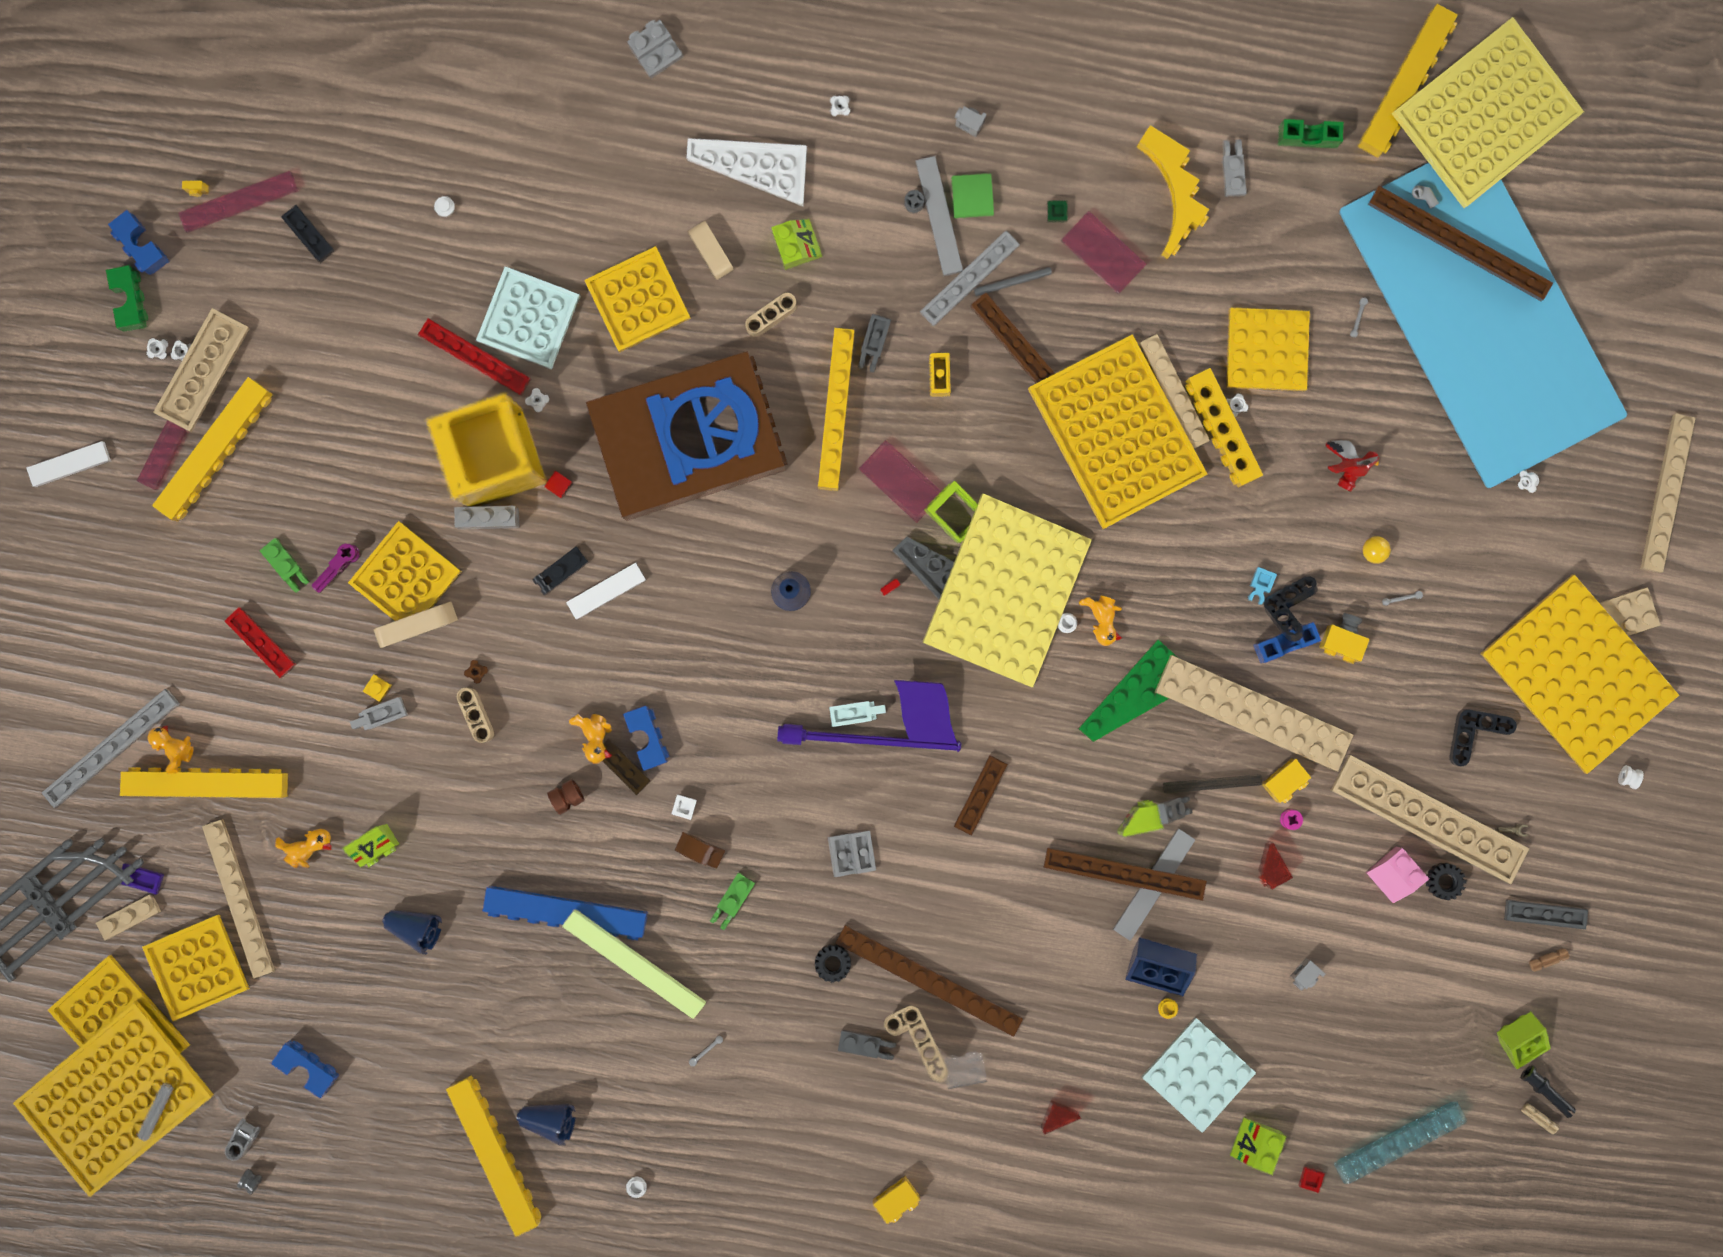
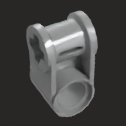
M242 1118L225 1148L226 1157L229 1160H238L246 1155L257 1138L261 1127H254L247 1123L246 1119ZM234 1145H238L240 1147V1154L234 1152Z

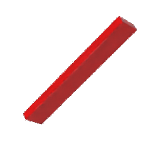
M427 318L418 333V336L520 396L531 380L528 376Z

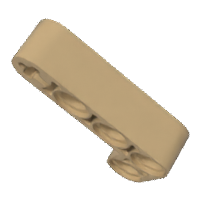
M450 601L375 628L373 631L380 648L450 624L457 621L458 618Z
M908 1006L888 1016L884 1022L888 1033L897 1036L909 1030L931 1078L936 1082L945 1081L949 1074L948 1068L918 1008ZM912 1011L917 1012V1019L915 1021L907 1019L908 1014ZM894 1020L899 1021L898 1029L890 1030L889 1024ZM919 1030L926 1031V1037L922 1040L916 1039V1033ZM929 1048L935 1050V1055L932 1058L925 1057V1051ZM936 1062L940 1069H944L941 1072L942 1076L934 1075L936 1069L932 1063Z

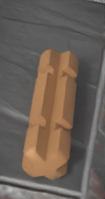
M1562 948L1555 953L1551 952L1539 957V959L1529 961V965L1532 971L1536 972L1541 970L1542 967L1546 968L1559 963L1561 960L1565 961L1570 956L1568 951Z

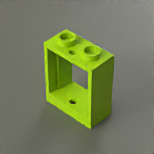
M951 481L923 510L956 543H961L966 536L970 523L957 535L935 511L954 492L974 512L978 504L956 481Z

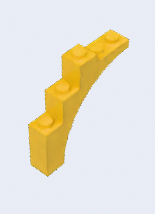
M1150 125L1139 141L1137 148L1145 153L1159 168L1171 194L1173 206L1172 229L1168 242L1161 254L1168 259L1171 254L1175 256L1181 247L1178 244L1181 238L1186 239L1192 229L1196 231L1199 225L1201 227L1204 226L1209 218L1206 215L1209 209L1193 199L1199 189L1196 185L1200 180L1184 170L1190 159L1187 157L1190 150Z

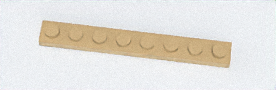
M1673 414L1640 569L1663 573L1695 423L1694 417L1681 414Z
M224 819L202 826L253 979L274 972L275 969Z

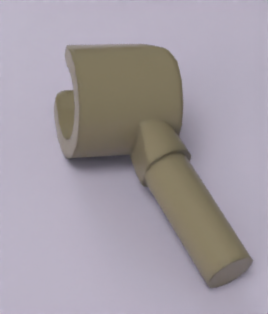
M1516 824L1514 827H1498L1497 831L1511 832L1517 836L1525 837L1528 834L1521 833V828L1528 826Z

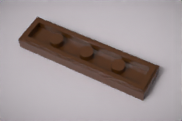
M989 755L954 824L955 828L972 836L1008 764Z

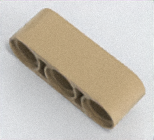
M705 221L688 230L690 237L716 280L734 270Z
M784 293L751 315L746 320L748 334L758 337L791 315L797 308L795 297L790 293ZM784 300H791L793 305L785 308L782 306ZM774 311L777 315L774 319H768L766 313ZM753 322L760 324V328L756 331L749 328Z
M462 688L457 693V701L474 740L479 743L491 741L494 737V730L479 694L473 688ZM467 691L472 694L470 702H466L463 698ZM475 709L480 713V718L477 721H474L471 717V713ZM482 728H485L488 732L485 739L479 736V731Z

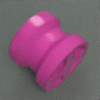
M1287 809L1281 813L1280 823L1284 828L1296 830L1302 826L1303 817L1298 811Z

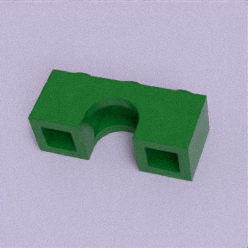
M1284 119L1279 125L1278 146L1338 148L1343 142L1344 122L1323 121V123L1318 125H1305L1304 120Z
M130 265L107 269L106 275L109 289L115 293L125 292L127 296L123 306L113 308L116 328L123 332L147 328L146 321H148V315L143 308L145 299L139 286V282H141L139 272Z

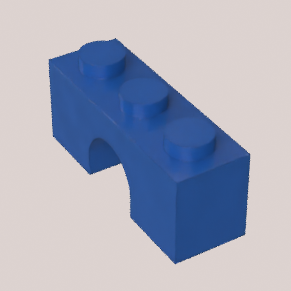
M128 210L108 224L112 229L111 235L118 242H122L124 245L122 249L129 257L132 256L136 260L134 265L141 273L146 272L152 275L170 262L159 246L152 241L145 246H138V237L146 229L136 216Z
M1311 622L1302 625L1303 637L1299 641L1291 642L1283 634H1279L1254 644L1253 646L1260 663L1269 662L1294 650L1320 642L1321 638L1315 623Z
M644 706L624 713L623 715L630 733L641 730L649 737L648 746L637 752L643 771L667 763V758L670 755L667 747L662 746L660 739L663 736L660 728L655 727L653 720H656L653 709Z
M290 1040L286 1042L271 1062L274 1067L286 1075L293 1072L296 1066L306 1068L309 1073V1079L304 1088L318 1098L326 1095L339 1076L333 1066L325 1065L319 1061L320 1058L316 1054L305 1051L303 1046L297 1041Z

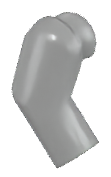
M1415 186L1413 188V197L1426 200L1430 209L1439 204L1431 188L1425 186Z

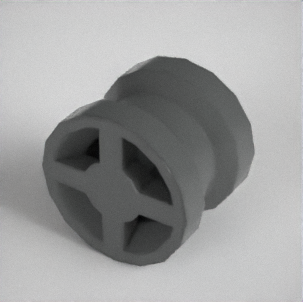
M918 190L909 191L905 196V209L910 213L920 212L924 206L923 194Z
M1343 613V621L1338 627L1358 634V625L1363 620Z
M247 1169L239 1180L237 1187L246 1189L247 1193L252 1195L263 1177L254 1175L252 1170Z

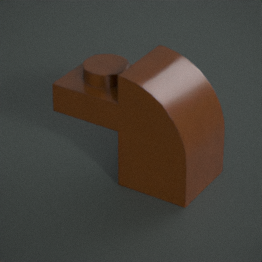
M682 832L675 847V851L681 855L716 869L725 853L724 849L706 843L702 839Z

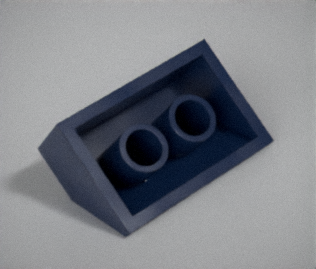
M1139 937L1131 955L1125 980L1184 996L1196 973L1197 954Z

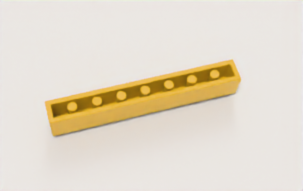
M1439 4L1434 6L1357 147L1377 158L1382 153H1387L1392 144L1389 142L1392 135L1396 136L1401 128V125H1399L1392 113L1419 92L1417 89L1420 84L1424 85L1429 76L1427 73L1429 67L1433 68L1438 60L1437 52L1443 50L1448 41L1445 39L1447 34H1451L1457 25L1454 21L1458 14Z
M834 328L818 489L838 491L854 343V330Z
M248 377L152 506L170 520L177 522L182 520L187 515L189 506L199 499L201 490L211 483L213 474L223 467L225 458L234 452L235 445L239 439L241 440L246 436L247 429L251 423L253 424L258 420L259 413L263 407L265 408L270 404L273 394Z
M128 767V771H123L120 775V796L284 798L288 794V773H281V769H269V773H261V769H249V772H241L239 768H231L229 772H221V768H209L208 772H201V768H188V772H181V768H178V773L168 774L157 767L148 768V771H141V767Z
M470 1075L450 1085L446 1091L515 1237L537 1227L541 1222V1213L537 1207H534L531 1201L533 1200L532 1194L523 1184L524 1178L520 1170L517 1171L514 1165L515 1159L513 1154L507 1151L505 1146L507 1144L506 1139L502 1133L499 1134L498 1123L496 1118L489 1113L487 1099L485 1097L482 1098L479 1092V1082Z

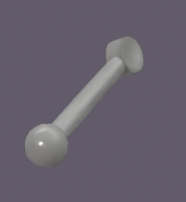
M1362 298L1359 301L1360 308L1354 328L1350 332L1351 337H1357L1358 335L1357 329L1364 306L1368 303L1366 298Z
M1417 591L1412 595L1392 599L1384 598L1382 604L1388 606L1390 603L1402 600L1421 599L1423 593Z
M717 1036L711 1045L695 1058H691L689 1064L696 1066L700 1058L714 1046L723 1042V1038Z

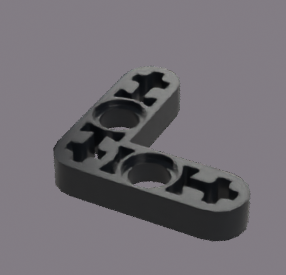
M1303 577L1264 600L1263 604L1267 615L1285 638L1291 642L1302 639L1303 628L1289 608L1316 594L1318 586L1316 579L1313 577ZM1289 593L1296 594L1292 599L1285 597ZM1271 604L1277 605V611H1275ZM1283 615L1289 617L1286 621L1278 620V618ZM1291 626L1292 629H1293L1296 633H1294V632H1292V631L1290 632V628H1289V627Z
M1461 710L1456 717L1449 755L1450 762L1459 767L1466 766L1469 763L1475 730L1510 735L1516 731L1517 724L1515 720L1510 717L1481 711ZM1468 713L1469 717L1477 719L1476 722L1467 721L1466 723V720L1463 719V716L1467 715ZM1486 716L1491 719V725L1488 728L1482 725V719ZM1497 722H1507L1510 725V729L1505 731L1504 727L1496 726ZM1462 732L1468 735V741L1464 744L1458 739L1459 734ZM1457 746L1466 747V750L1457 749ZM1461 751V756H1464V760L1459 762L1458 759H1455V756L1459 755Z

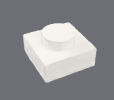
M677 795L672 814L691 820L697 800Z

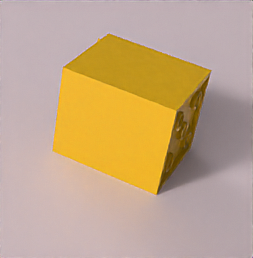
M506 393L426 420L452 499L468 507H479L547 483L523 408Z

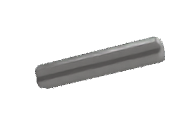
M167 1083L161 1085L137 1135L139 1139L146 1141L150 1138L173 1090L171 1085Z

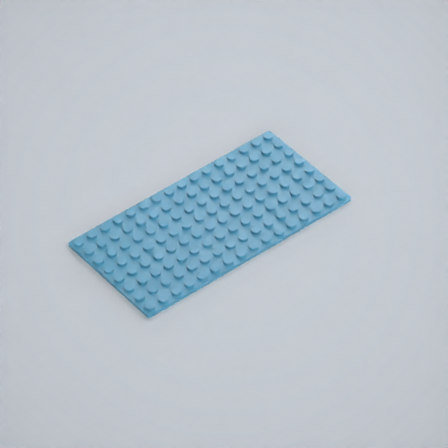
M1429 163L1383 186V188L1553 282L1543 301L1535 299L1367 205L1375 191L1340 209L1339 213L1487 488L1494 487L1627 416L1626 410L1502 180H1499L1466 208L1461 206ZM1415 186L1431 188L1439 204L1430 209L1426 200L1413 197V188Z

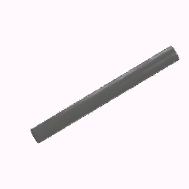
M1050 267L975 288L974 293L975 296L983 295L984 293H990L1052 275Z

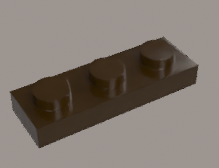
M607 739L603 745L612 756L605 758L602 762L635 795H638L651 780L610 739Z

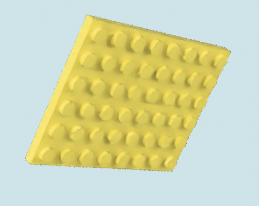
M1512 17L1395 110L1392 115L1461 206L1466 208L1584 113V111Z
M982 494L922 643L1033 688L1092 540Z

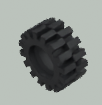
M1438 863V865L1432 866V870L1427 872L1429 873V876H1427L1429 879L1426 886L1429 887L1428 891L1437 898L1444 900L1456 899V896H1461V891L1466 888L1463 887L1466 884V880L1463 879L1465 875L1455 865ZM1443 874H1449L1453 879V884L1448 889H1442L1439 885V878Z
M831 944L823 947L817 953L815 970L824 981H830L831 983L840 982L849 974L851 959L843 947ZM830 956L838 957L841 962L840 968L836 971H829L825 966V961Z

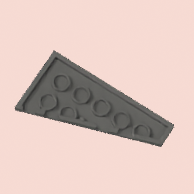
M906 537L892 550L893 553L939 600L954 562Z

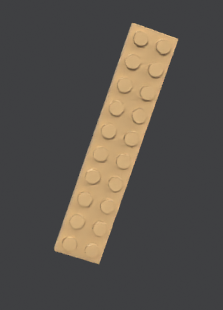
M1172 655L1169 657L1155 690V693L1337 772L1353 738L1351 733Z
M1348 755L1331 788V791L1508 884H1512L1529 848L1351 755Z

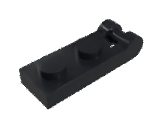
M576 546L542 573L535 576L532 581L535 585H539L542 589L541 593L545 596L587 565L589 561ZM548 576H549V577L551 578V580L553 581V582H551L550 584H547L546 581L544 580V579H546Z

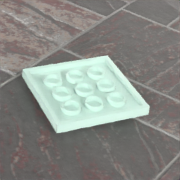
M505 266L476 340L552 370L580 295Z
M1194 1017L1141 1077L1203 1133L1256 1072Z

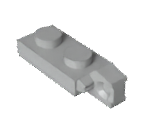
M397 697L363 710L359 713L360 718L351 721L350 724L352 729L364 727V730H371L408 716L402 697Z

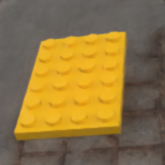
M112 955L107 956L48 1009V1012L81 1047L130 1005L138 1001L180 1054L190 1046L188 1041Z

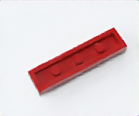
M238 607L224 621L279 678H283L296 665L241 607Z

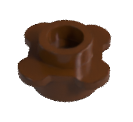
M472 660L470 667L464 671V675L467 678L473 679L474 683L479 684L482 682L484 675L488 673V668L480 665L477 660Z

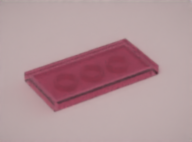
M1089 211L1061 240L1118 294L1147 265Z
M886 440L859 468V471L916 523L926 514L923 509L941 492Z

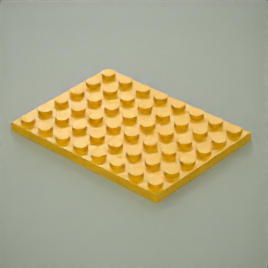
M1133 334L1028 388L1102 529L1208 475Z
M1575 575L1568 577L1480 653L1585 774L1592 771L1679 696L1675 689Z
M136 1001L13 1104L85 1193L91 1197L214 1096V1094L140 1003ZM167 1083L173 1087V1090L150 1138L143 1141L137 1135L161 1085Z

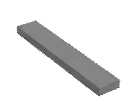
M933 156L916 160L943 277L961 273L963 271L936 158Z
M1006 230L930 301L920 313L934 327L1014 252L1020 244Z
M1177 829L1152 869L1174 874L1195 842V839L1182 830ZM1139 888L1113 930L1131 941L1162 892Z

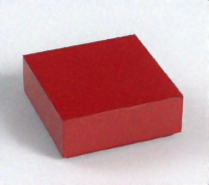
M554 471L544 487L562 499L572 481Z
M894 579L881 588L880 592L885 597L901 586L897 579Z
M1304 1166L1298 1186L1319 1193L1325 1173Z

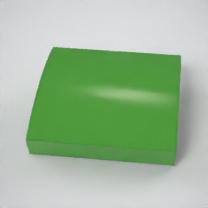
M991 174L951 176L954 218L994 216Z

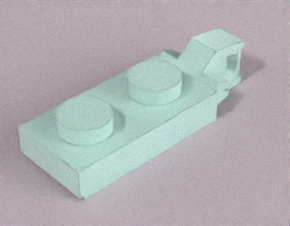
M874 701L829 707L832 727L869 722L877 719L876 714L886 713L885 705L875 706Z

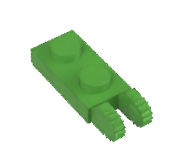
M274 538L259 550L294 592L297 593L300 590L299 586L292 580L294 575H297L305 585L309 583V579L301 571L302 568L277 538Z
M738 872L718 904V909L710 922L714 924L719 918L721 911L729 914L721 924V929L725 930L732 917H735L755 882Z

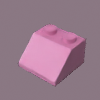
M1394 847L1366 872L1392 903L1415 892L1429 879L1405 850L1400 847Z

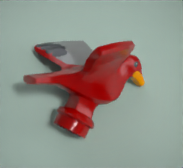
M1338 440L1326 442L1325 444L1329 450L1342 459L1340 464L1328 466V469L1334 473L1345 472L1339 478L1337 485L1349 492H1352L1353 488H1355V482L1358 477L1365 476L1371 467L1379 465V456L1376 452L1369 451L1363 458H1359L1355 447L1350 441Z

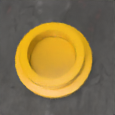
M1165 998L1160 1001L1158 1012L1163 1018L1171 1019L1177 1015L1178 1005L1173 999Z

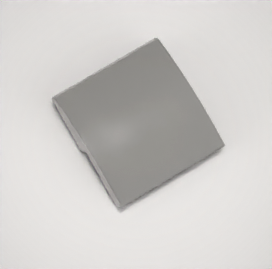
M870 831L828 837L834 877L876 871Z

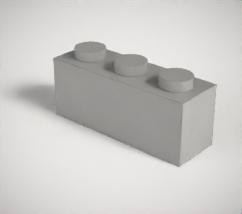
M516 506L454 507L455 528L458 529L519 528V508Z

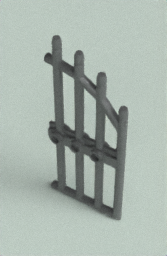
M68 839L0 894V905L19 889L27 898L0 920V931L31 905L39 913L38 916L0 946V957L44 920L52 929L9 966L0 958V972L9 983L15 980L16 977L13 972L56 936L62 940L77 928L73 922L120 883L131 884L134 880L130 875L143 865L144 860L139 858L125 870H122L114 862L126 853L127 849L124 846L117 849L115 853L106 859L93 855L105 844L104 839L94 842V845L88 847L84 852H65L73 844V841ZM54 860H73L44 885L36 876ZM85 860L98 864L96 868L57 900L49 893L51 888ZM106 869H109L116 875L113 880L69 916L61 908L62 905Z

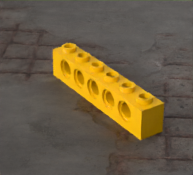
M1211 368L1190 377L1186 381V390L1195 400V409L1204 418L1203 424L1205 429L1210 431L1213 436L1212 443L1214 447L1219 449L1222 454L1220 458L1223 465L1229 468L1231 473L1229 477L1232 483L1239 488L1263 476ZM1201 389L1209 391V398L1202 397ZM1211 406L1217 408V416L1210 414L1209 408ZM1219 424H1223L1226 426V434H1222L1219 432ZM1228 442L1235 444L1236 449L1234 452L1228 450ZM1237 460L1244 462L1243 470L1237 468Z

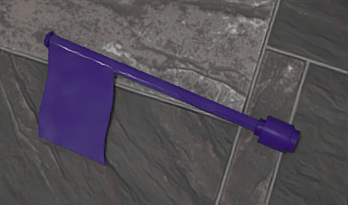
M894 680L900 695L902 718L908 738L812 732L802 729L803 725H778L777 741L782 742V744L801 745V741L814 740L954 750L957 752L961 750V742L959 740L958 742L956 741L951 725L948 697L942 683Z

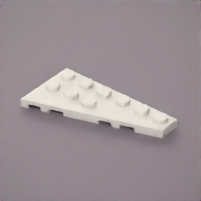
M688 139V161L803 206L807 146Z

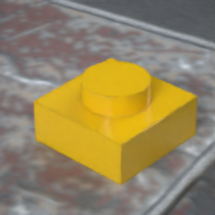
M182 181V189L190 196L200 197L202 194H209V186L203 181Z
M373 674L363 692L382 702L392 685Z

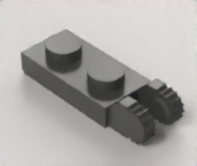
M872 314L861 349L862 354L858 368L862 369L864 367L867 354L873 356L870 372L874 373L878 358H880L891 319Z
M1189 796L1173 798L1157 804L1162 825L1169 824L1184 818L1185 815L1193 813L1192 809H1185L1183 804L1190 801Z
M841 1030L838 1051L893 1060V1054L880 1052L879 1047L882 1045L894 1048L896 1047V1042L881 1039V1037Z

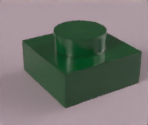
M1047 201V222H1067V201Z

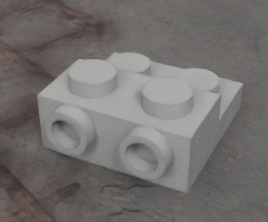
M661 20L648 22L645 30L640 33L639 31L633 32L629 36L630 40L627 41L629 48L650 79L683 58V54Z

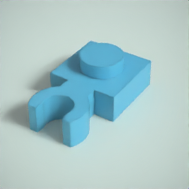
M1257 567L1250 584L1255 589L1249 594L1248 601H1252L1253 596L1257 595L1259 597L1258 604H1263L1265 600L1263 593H1270L1277 574Z

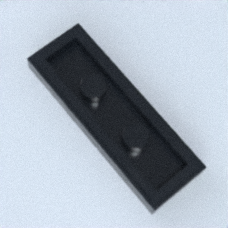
M294 205L281 216L283 221L319 263H322L335 252L333 247L297 205Z

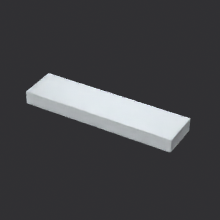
M101 441L27 467L32 486L38 487L109 462L111 459L105 442Z
M634 563L566 603L575 619L578 620L646 581L637 563Z

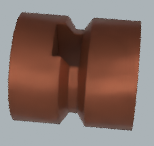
M573 779L563 783L561 789L556 787L547 793L553 808L559 815L570 810V805L575 807L585 801L580 788Z

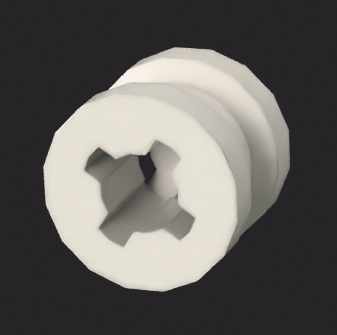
M1625 765L1619 774L1618 783L1621 785L1627 784L1630 788L1637 789L1642 783L1643 771L1639 769L1633 770L1630 766Z

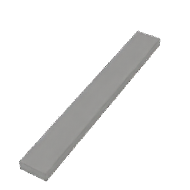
M164 689L42 792L43 796L53 808L60 806L179 706L180 703L168 689Z

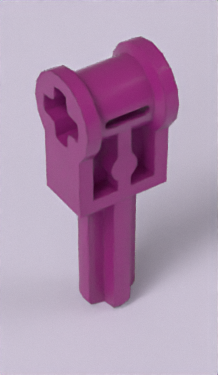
M346 543L339 546L337 554L328 563L329 566L312 584V588L321 593L339 572L342 573L351 563L359 559V549L354 545ZM347 550H351V551H350V554H351L350 557L347 556V555H348L347 552H346Z

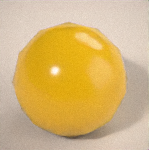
M1380 536L1370 537L1363 545V556L1373 564H1380L1386 561L1391 552L1388 541Z

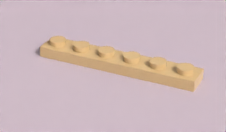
M1158 334L1140 342L1139 346L1193 448L1195 449L1209 442L1210 440Z

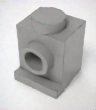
M960 107L954 117L957 119L955 126L976 137L986 120L987 114L983 112L981 116L972 107Z
M1305 958L1290 976L1294 979L1293 984L1302 991L1304 988L1313 987L1318 981L1317 977L1319 975L1324 977L1325 973L1311 960Z

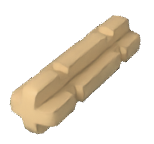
M1524 1104L1521 1109L1524 1114L1551 1134H1555L1558 1131L1559 1125L1535 1109L1531 1104Z

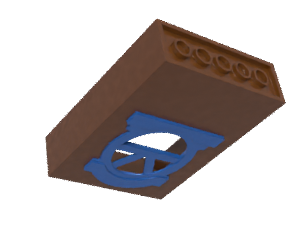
M748 351L586 402L623 519L629 521L786 471L784 466L788 465L785 453L784 451H779L778 447L782 446L778 432H773L772 428L776 427L772 413H767L766 409L770 408L766 394L761 395L760 390L764 389L760 375H755L754 373L758 369L754 356H749ZM708 396L720 399V402L705 417L699 398ZM689 400L692 401L709 459L691 458L680 452L672 441L670 435L672 418L679 407ZM728 405L734 410L738 420V432L708 427ZM711 436L733 440V443L725 452L717 455Z

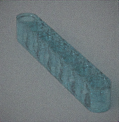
M1457 1101L1447 1103L1337 1160L1334 1166L1344 1184L1352 1183L1464 1125L1467 1119Z

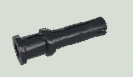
M1529 1066L1522 1072L1520 1078L1523 1081H1527L1536 1093H1541L1566 1118L1573 1116L1569 1111L1575 1114L1576 1108L1549 1085V1080L1546 1077H1542L1534 1066Z

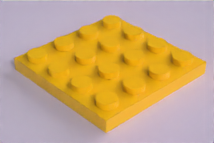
M656 246L584 280L619 353L691 319Z
M1230 308L1226 388L1306 391L1310 311Z
M398 521L350 579L348 584L394 621H398L431 609L462 571L403 523Z
M220 915L213 916L142 947L172 1022L250 989Z

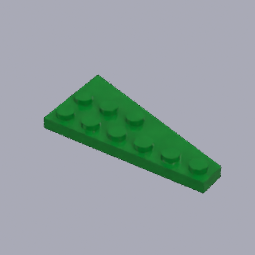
M1156 640L1078 729L1094 742L1168 700L1169 698L1155 693V690L1170 655L1177 656L1161 641Z

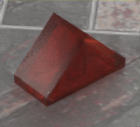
M1051 1100L1040 1127L1045 1135L1081 1119L1077 1110Z

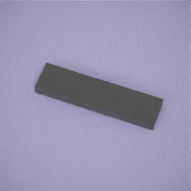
M1506 900L1504 920L1586 930L1588 909Z

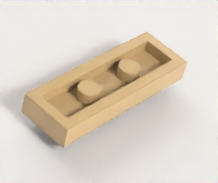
M150 894L96 922V925L104 941L160 913L161 910L153 894Z

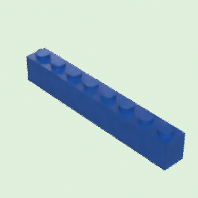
M488 886L486 888L482 911L488 912V916L491 917L506 915L508 916L507 919L519 921L520 918L528 919L527 922L539 924L540 921L547 922L548 926L559 927V924L563 925L574 909H576L614 937H619V934L627 935V939L639 940V938L644 936L648 916L647 911L496 886Z

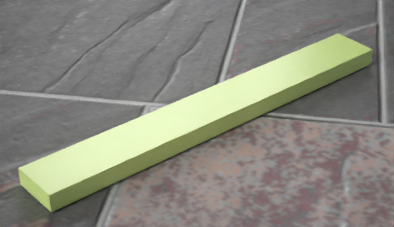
M576 909L564 922L563 928L694 1019L705 1005V1000Z

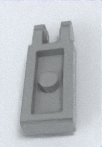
M1241 139L1235 141L1236 155H1230L1229 141L1225 140L1223 142L1222 163L1225 197L1246 195Z

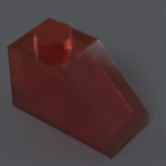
M1268 841L1265 844L1258 871L1260 873L1259 880L1262 885L1273 890L1293 877L1275 844Z

